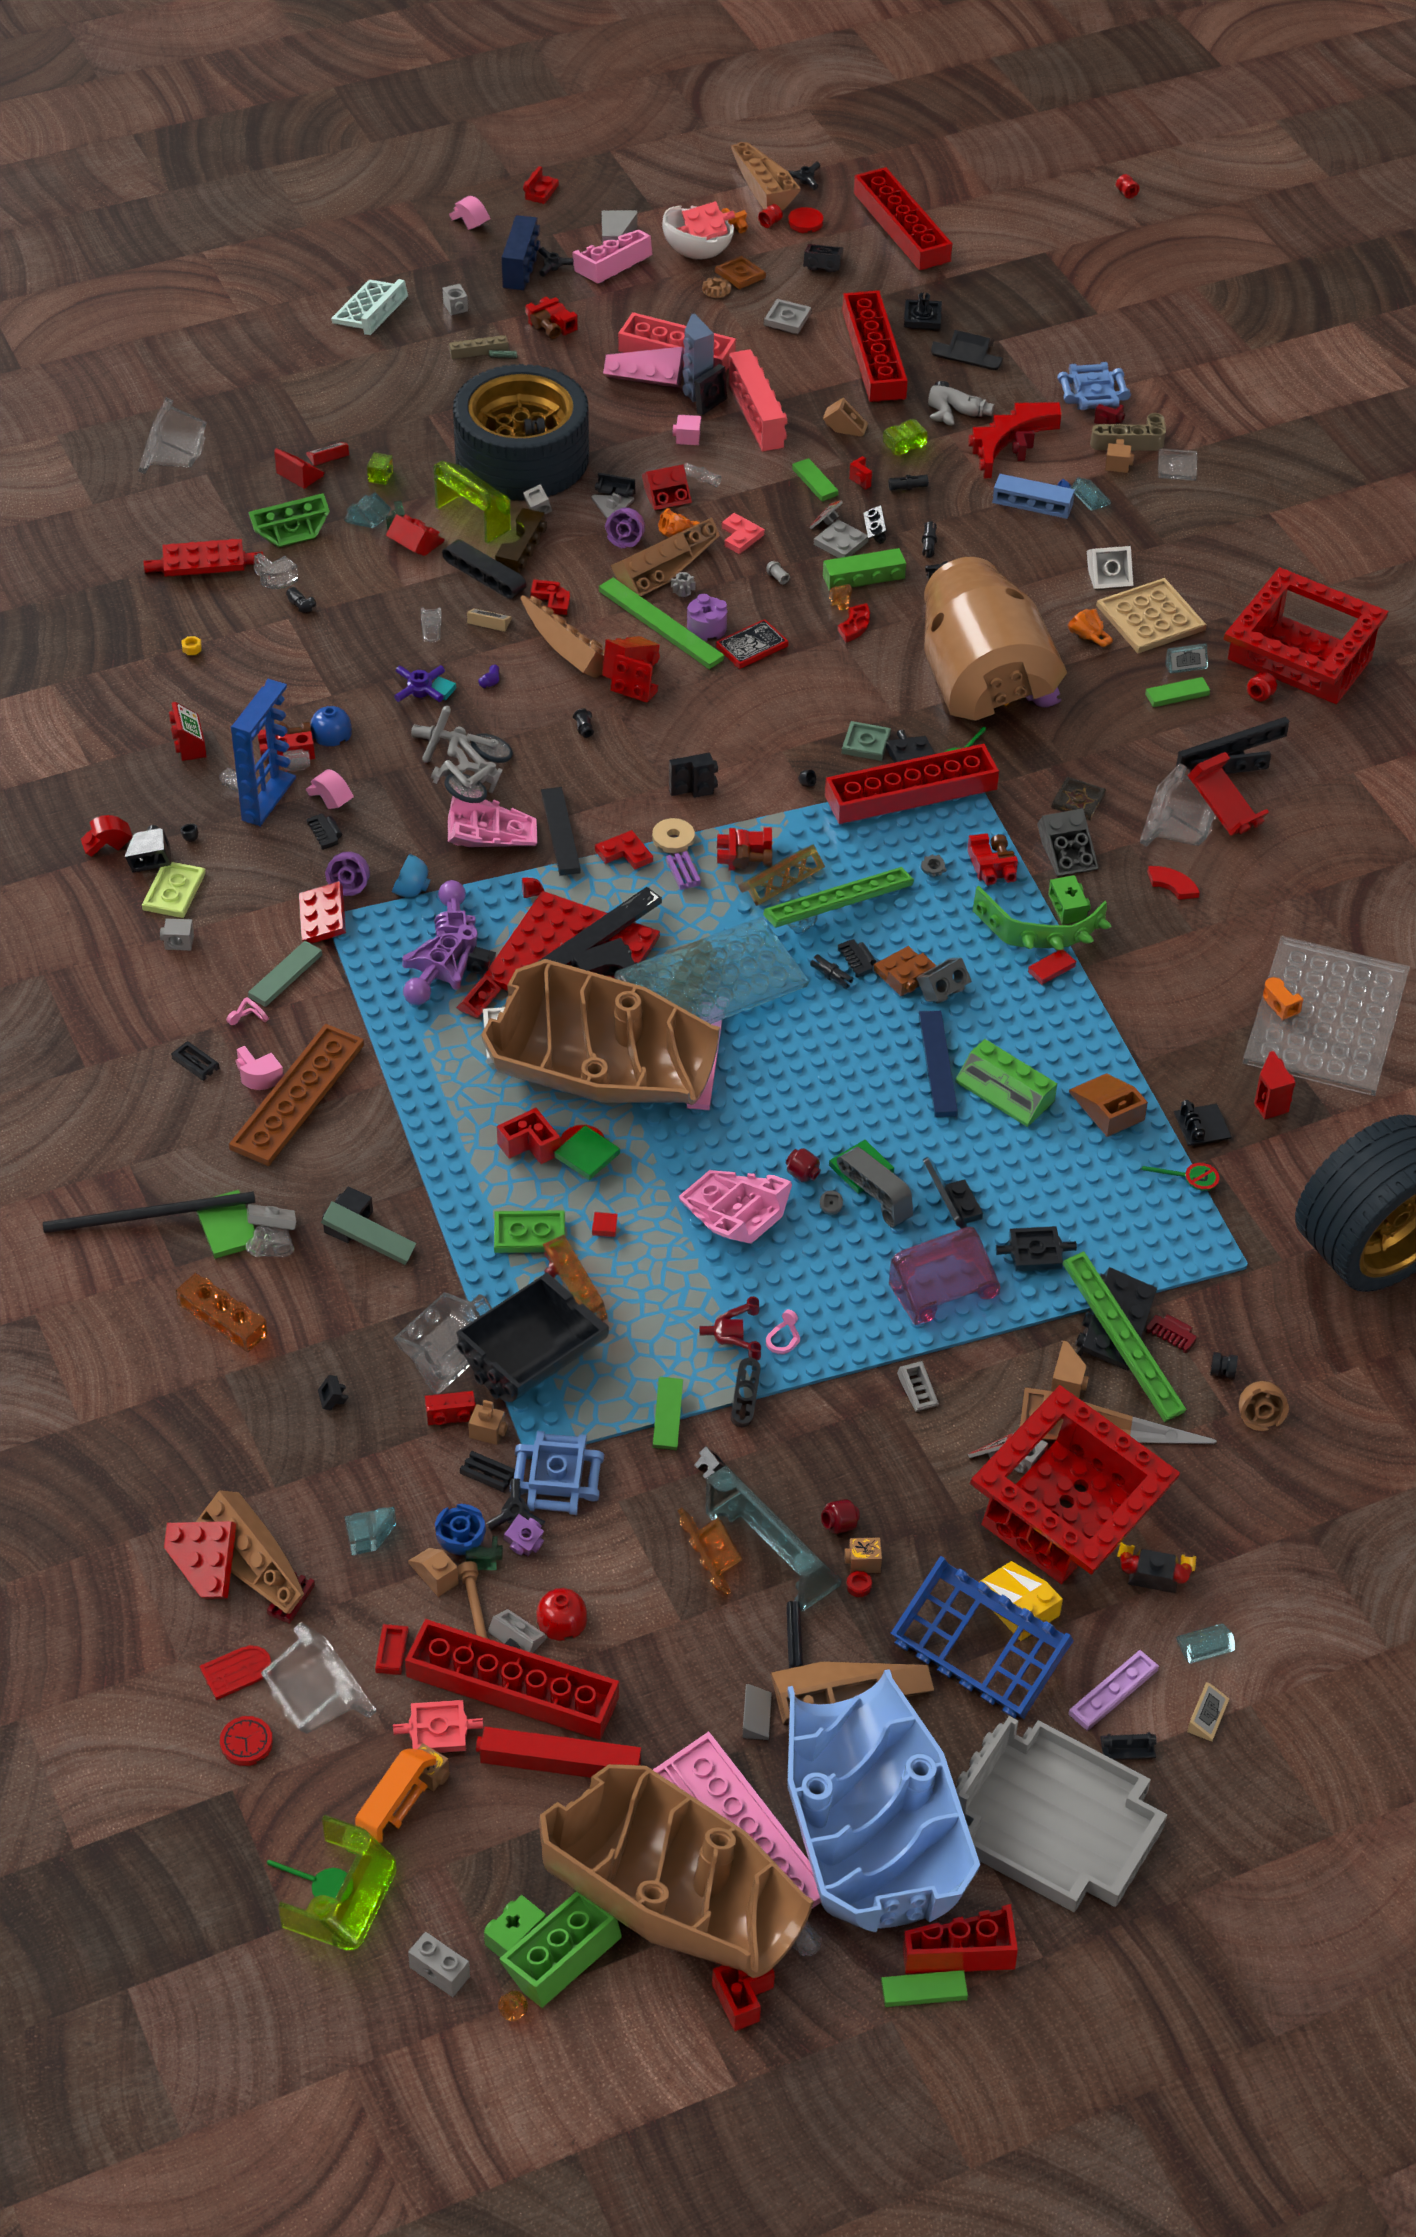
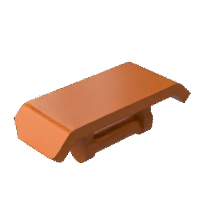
M411 1748L399 1753L356 1815L355 1826L362 1838L377 1845L383 1842L382 1830L388 1822L397 1829L400 1828L403 1819L420 1794L427 1789L428 1786L419 1779V1776L426 1767L436 1765V1756L421 1749Z

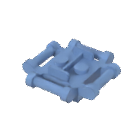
M1107 362L1079 366L1070 364V374L1060 372L1057 376L1064 391L1065 403H1076L1077 408L1081 410L1096 408L1098 404L1118 408L1119 401L1127 400L1131 396L1130 390L1126 387L1123 370L1117 368L1109 372ZM1114 381H1117L1120 391H1115Z
M537 1431L534 1445H516L515 1455L517 1459L514 1479H520V1495L528 1493L527 1506L530 1511L535 1512V1509L569 1512V1515H577L579 1498H585L588 1501H597L599 1499L598 1481L600 1465L604 1461V1453L598 1450L586 1449L587 1435L579 1434L578 1437L545 1434V1431ZM532 1456L529 1482H523L526 1458ZM584 1461L591 1462L588 1487H580ZM537 1494L571 1497L570 1502L541 1500L536 1499Z

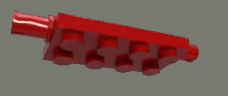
M242 539L171 543L162 545L163 557L160 560H144V572L163 571L164 576L244 571L246 565L264 564L263 551L245 553L243 551Z

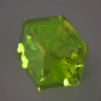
M374 452L367 465L368 482L387 485L393 472L392 455Z

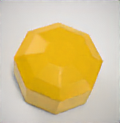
M188 636L183 639V652L187 655H197L202 651L201 639L196 636Z

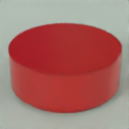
M863 1571L851 1573L847 1578V1591L855 1597L868 1595L872 1589L871 1577Z

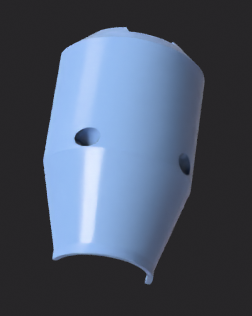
M890 1669L884 1670L880 1680L864 1693L837 1703H806L796 1698L793 1686L787 1687L790 1699L788 1790L824 1909L834 1917L873 1932H877L878 1928L901 1926L924 1918L931 1922L947 1913L960 1900L979 1870L980 1862L944 1752L893 1680Z

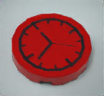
M241 1716L233 1719L223 1728L220 1734V1749L223 1755L226 1756L230 1763L238 1766L257 1764V1761L262 1758L265 1759L272 1749L273 1736L269 1725L262 1719L254 1716Z

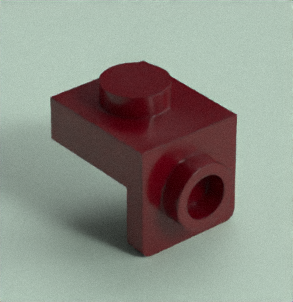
M1098 404L1094 423L1122 424L1125 419V413H1123L1124 405L1120 404L1117 409Z
M1034 431L1015 432V442L1012 443L1013 454H1016L1017 461H1025L1026 449L1034 447Z

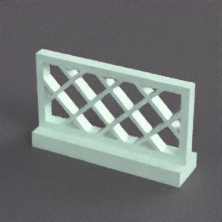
M398 279L394 284L368 280L331 318L332 323L363 328L364 334L371 335L408 297L405 280Z

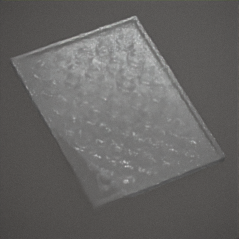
M1281 935L1268 978H1280L1284 982L1285 988L1292 995L1299 994L1303 998L1301 1012L1282 1020L1262 996L1243 1063L1263 1068L1269 1052L1274 1051L1278 1058L1283 1060L1288 1073L1293 1076L1375 1096L1410 966Z

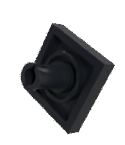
M923 293L918 295V300L905 299L904 327L930 330L941 329L942 301H929L930 295L928 293H925V299H923Z

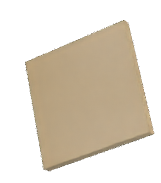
M1165 578L1097 600L1096 604L1137 653L1206 631L1207 627L1205 622Z

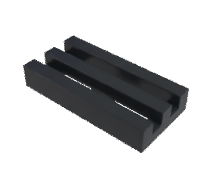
M188 1041L171 1053L173 1060L203 1081L207 1079L206 1075L211 1076L213 1074V1070L217 1071L220 1069L217 1061ZM199 1059L209 1066L207 1067L206 1065H204L202 1062L199 1061Z
M474 1451L470 1452L469 1458H466L464 1461V1466L460 1467V1474L502 1492L505 1491L515 1473L514 1468ZM470 1467L475 1468V1469H477V1470H479V1471H482L483 1474L480 1473V1472H477V1471H475V1470H473V1469H470ZM492 1476H493V1477H496V1478H498V1479H500V1480H503L504 1482L498 1481V1480H496V1479H494V1478H491V1477H492Z

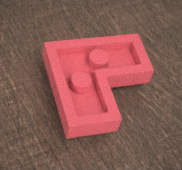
M733 513L722 522V529L732 534L725 539L724 546L738 554H741L764 536L763 528L736 513Z

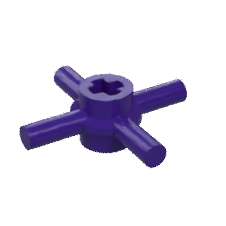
M401 665L396 668V672L408 680V687L394 695L397 702L411 694L419 698L429 695L438 702L443 700L444 696L432 688V680L445 672L443 666L440 665L429 673L424 670H415L411 673Z

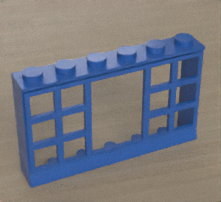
M268 678L264 687H261L235 723L231 725L241 819L258 826L263 824L296 779V775L279 770V766L287 768L291 761L289 758L277 754V750L286 752L289 744L277 740L275 736L284 737L288 732L286 727L274 723V719L283 721L286 713L273 708L274 704L281 705L285 700L282 693L286 690L287 684ZM265 725L268 749L255 765L252 741ZM269 757V764L264 769L263 762ZM259 769L260 776L256 780V772ZM270 771L271 778L265 783V776ZM261 783V792L258 794L257 787Z
M942 1556L939 1557L891 1632V1635L896 1639L894 1644L904 1651H908L909 1648L917 1653L915 1657L927 1665L930 1662L939 1666L937 1671L948 1678L953 1675L960 1679L958 1684L970 1692L976 1689L982 1693L980 1697L991 1705H994L995 1702L1003 1706L1002 1711L1014 1719L1017 1716L1025 1719L1028 1711L1066 1651L1074 1642L1071 1635L1067 1632L1065 1635L1059 1632L1051 1623L1041 1621L1028 1609L1018 1607L1005 1595L1002 1594L1000 1596L992 1591L987 1584L979 1583L960 1568L958 1570L951 1566ZM939 1579L955 1587L946 1603L930 1594ZM960 1591L975 1599L966 1616L950 1607ZM927 1599L942 1608L932 1624L917 1615ZM980 1603L1018 1626L982 1684L944 1661ZM947 1611L962 1620L953 1636L937 1627ZM913 1620L929 1628L919 1644L904 1636ZM1023 1630L1039 1639L1029 1655L1014 1646ZM933 1632L949 1641L939 1657L924 1648ZM1044 1642L1055 1649L1046 1665L1034 1659ZM1010 1650L1026 1660L1016 1676L1001 1667ZM1031 1663L1042 1669L1032 1686L1021 1679ZM997 1671L1013 1680L1003 1697L987 1687ZM1017 1684L1029 1690L1019 1707L1008 1700Z

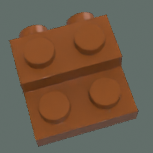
M907 946L875 963L874 971L900 996H903L920 986L916 977L936 965L924 953L918 955Z

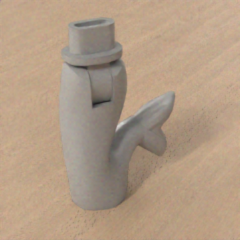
M932 386L930 390L928 405L939 410L930 415V418L939 422L943 421L947 425L955 424L948 403L957 411L967 416H991L994 410V404L987 403L986 399L982 400L980 397L971 396L950 387Z

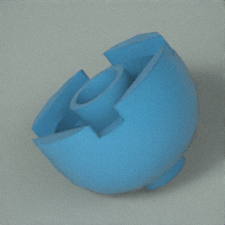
M409 854L392 892L405 898L418 896L421 890L426 892L431 881L428 879L429 870L427 865L418 857Z

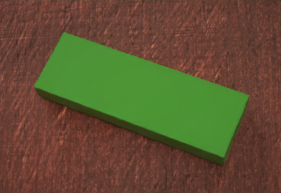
M809 458L792 464V470L821 502L838 496V489Z
M1203 677L1148 688L1145 695L1152 707H1158L1209 696L1210 689Z
M659 1376L652 1448L677 1450L683 1379Z
M964 1970L882 1977L881 1979L885 2007L961 2001L968 1998Z

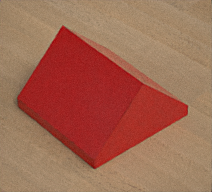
M278 448L274 451L276 473L303 489L320 479L325 473L297 456Z

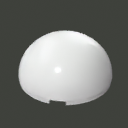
M675 206L665 211L662 222L665 238L676 252L692 259L714 257L729 245L733 237L734 226H731L728 220L725 221L728 234L707 240L706 237L691 235L676 229L685 226L682 211L689 209H681V206Z

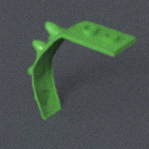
M980 886L976 887L972 911L1003 942L1009 945L1026 947L1027 949L1054 948L1059 951L1064 947H1070L1079 942L1092 943L1094 939L1090 934L1095 929H1108L1112 927L1110 922L1105 919L1106 901L1089 917L1074 925H1044L1012 919Z

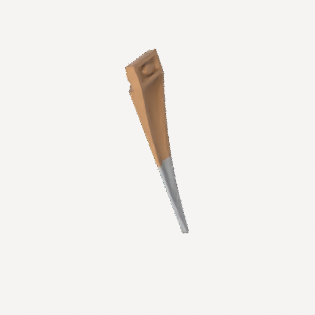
M1032 1388L1024 1389L1020 1426L1051 1395L1052 1391ZM1086 1403L1139 1443L1215 1444L1217 1442L1212 1438ZM1062 1418L1042 1439L1043 1441H1056L1063 1422Z

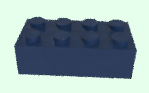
M515 216L502 255L503 288L524 290L526 283L530 281V272H533L534 262L537 260V251H539L541 245L540 240H538L540 225H537V217Z

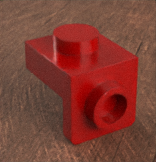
M862 456L850 464L849 479L864 489H868L872 483V471L866 467V458Z

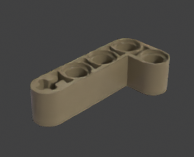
M1151 413L1147 416L1146 425H1095L1092 427L1090 446L1095 450H1108V443L1116 444L1117 439H1124V445L1131 446V450H1161L1164 447L1166 434L1164 417L1159 413Z

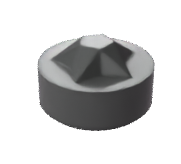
M833 1190L823 1193L820 1198L821 1210L828 1215L839 1213L843 1207L842 1196Z

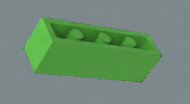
M899 548L823 561V578L829 591L905 579L906 562Z

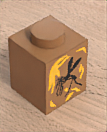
M850 1538L849 1548L844 1549L845 1564H850V1574L855 1571L881 1573L882 1554L880 1538Z
M422 1743L418 1749L436 1756V1765L426 1767L419 1776V1779L428 1786V1789L434 1792L439 1784L443 1785L450 1775L448 1758Z

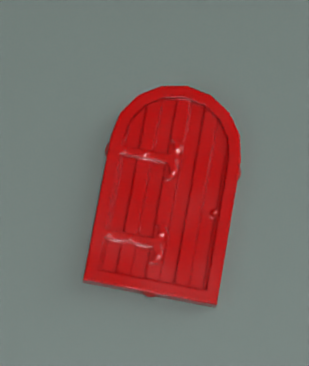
M249 1645L200 1665L199 1669L215 1699L218 1700L264 1679L270 1672L272 1663L270 1655L265 1649Z

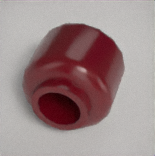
M805 1148L793 1150L785 1162L787 1172L802 1183L810 1179L814 1181L821 1172V1169H819L820 1159Z
M848 1499L827 1503L821 1513V1521L824 1528L833 1534L853 1531L860 1519L859 1509Z

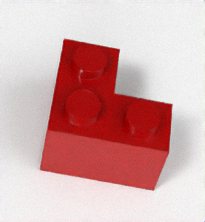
M537 1108L497 1126V1144L509 1159L530 1150L539 1163L543 1164L554 1159L555 1151L561 1147L560 1136Z
M725 1965L713 1969L712 1986L734 2032L760 2022L761 2006L756 1995L774 1988L775 1972L773 1968L764 1975L755 1978L750 1977L741 1970Z

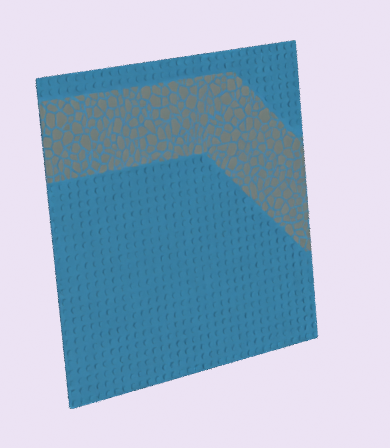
M985 792L838 824L829 803L825 802L695 832L693 845H690L686 851L698 873L701 885L683 890L679 889L666 861L667 855L675 857L676 853L664 852L659 846L657 848L653 842L644 843L653 855V863L638 869H634L625 857L605 864L599 855L596 854L578 858L581 869L579 874L559 876L556 863L463 885L466 896L464 902L460 904V911H465V915L475 916L477 947L496 952V957L538 897H523L522 878H535L541 882L545 892L609 913L645 887L650 888L662 897L660 905L635 921V923L660 931V938L640 967L641 976L644 980L648 981L651 991L662 997L665 996L694 941L717 951L715 960L718 961L715 971L708 973L710 979L706 988H700L703 992L698 1003H692V1006H694L692 1014L699 1018L702 1003L724 1005L710 1110L689 1109L687 1104L683 1102L600 1103L499 1073L494 1063L487 1064L486 1047L481 1037L484 1030L483 1012L478 1018H475L456 1008L483 975L475 974L465 969L461 980V987L458 990L453 989L448 982L435 978L430 984L431 995L427 1002L421 1005H412L406 1001L403 995L405 983L412 978H419L423 972L414 968H404L402 966V957L416 950L429 939L436 937L435 917L447 911V906L442 904L439 899V890L419 894L413 898H402L345 911L346 934L332 937L474 1320L544 1275V1270L549 1267V1260L545 1257V1252L494 1253V1211L565 1210V1252H557L564 1261V1268L561 1274L556 1275L554 1279L573 1295L579 1305L583 1303L609 1326V1334L605 1340L512 1402L505 1401L520 1444L534 1445L537 1431H545V1434L578 1437L579 1434L587 1435L586 1444L654 1427L659 1376L683 1379L680 1419L732 1406L737 1370L740 1362L749 1357L748 1350L736 1345H720L715 1340L714 1335L700 1336L699 1326H714V1322L719 1316L746 1304L747 1299L752 1296L759 1299V1314L752 1316L746 1311L731 1319H743L744 1341L748 1343L757 1341L761 1344V1358L758 1360L761 1370L756 1399L1090 1311V1306H1088L1087 1301L1064 1266L1063 1269L1015 1271L1014 1260L1010 1254L996 1255V1245H1010L1009 1231L1014 1228L1057 1226L1058 1236L1062 1242L1076 1241L1077 1251H1063V1262L1084 1251L1099 1274H1104L1111 1267L1156 1287V1293L1247 1268L1248 1263L1208 1191L1193 1188L1188 1184L1185 1177L1143 1171L1141 1169L1142 1166L1186 1172L1192 1163L1071 946L1064 947L1063 949L1076 960V967L1041 985L1028 973V967L1058 950L1054 948L1027 949L1026 947L1009 945L1003 942L972 911L976 887L980 886L1012 919L1028 923L1059 925ZM763 827H772V867L763 866V862L750 863L743 870L735 867V871H729L728 864H717V834L729 835V828L763 832ZM988 833L989 844L993 836L998 834L1005 835L1008 841L1007 851H1013L1018 860L1016 881L1007 883L1004 878H998L997 882L993 885H986L984 881H979L967 852L969 835ZM931 854L940 855L945 862L947 871L935 877L925 874L921 869V863L925 856H930ZM683 861V863H684V865H685V867H686V869H687V871H688V874H689V876H690V878H691V880H692V882H693V879H692V877H691V875H690V873H689V870H688V868H687L685 862ZM675 863L684 884L687 883L678 863ZM902 867L914 879L912 886L777 928L763 915L765 908ZM852 939L857 944L864 942L875 958L876 963L907 946L918 955L924 953L936 966L949 958L962 957L972 982L965 985V989L961 992L948 995V999L941 1003L926 1001L920 986L914 991L900 996L874 971V965L872 973L859 978L855 977L853 968H850L848 961L838 951V944ZM819 954L828 962L837 964L840 970L854 978L852 984L844 979L850 987L844 989L834 980H828L825 978V974L811 967L810 963L812 960L820 964L814 959V956ZM460 957L456 961V965H458ZM501 989L486 1009L505 1007L508 991ZM941 1010L958 1109L956 1117L935 1118L920 1029L919 1011ZM984 1039L1057 1083L1055 1102L1028 1127L955 1082L970 1052ZM1106 1073L1134 1086L1148 1102L1144 1121L1108 1137L1069 1093V1089ZM537 1108L560 1137L570 1127L590 1125L600 1130L605 1139L619 1147L620 1154L591 1180H588L557 1158L540 1164L530 1150L509 1159L497 1144V1126ZM866 1140L894 1167L893 1174L903 1180L910 1188L913 1216L895 1227H890L882 1216L881 1203L865 1190L857 1194L829 1166V1160ZM805 1148L820 1159L819 1169H821V1172L814 1181L810 1179L802 1183L787 1172L785 1162L793 1150ZM926 1157H929L934 1162L945 1184L966 1180L983 1212L981 1220L966 1223L969 1230L962 1231L956 1225L923 1161ZM709 1170L735 1172L736 1176L744 1177L751 1173L755 1174L756 1178H767V1175H775L792 1183L782 1218L752 1244L728 1239L713 1233L679 1200L678 1196ZM826 1191H836L843 1198V1207L835 1215L825 1214L820 1208V1198ZM594 1212L618 1214L616 1237L592 1235ZM786 1310H792L798 1316V1321L794 1325L800 1336V1342L789 1353H773L766 1346V1337L778 1324L784 1321L782 1314ZM789 1325L781 1328L772 1337L771 1342L774 1346L783 1348L789 1345L793 1338ZM747 1365L745 1369L747 1371L745 1380H750V1375L753 1371L750 1365ZM742 1387L739 1389V1394L744 1398H749L752 1396V1391L748 1387Z

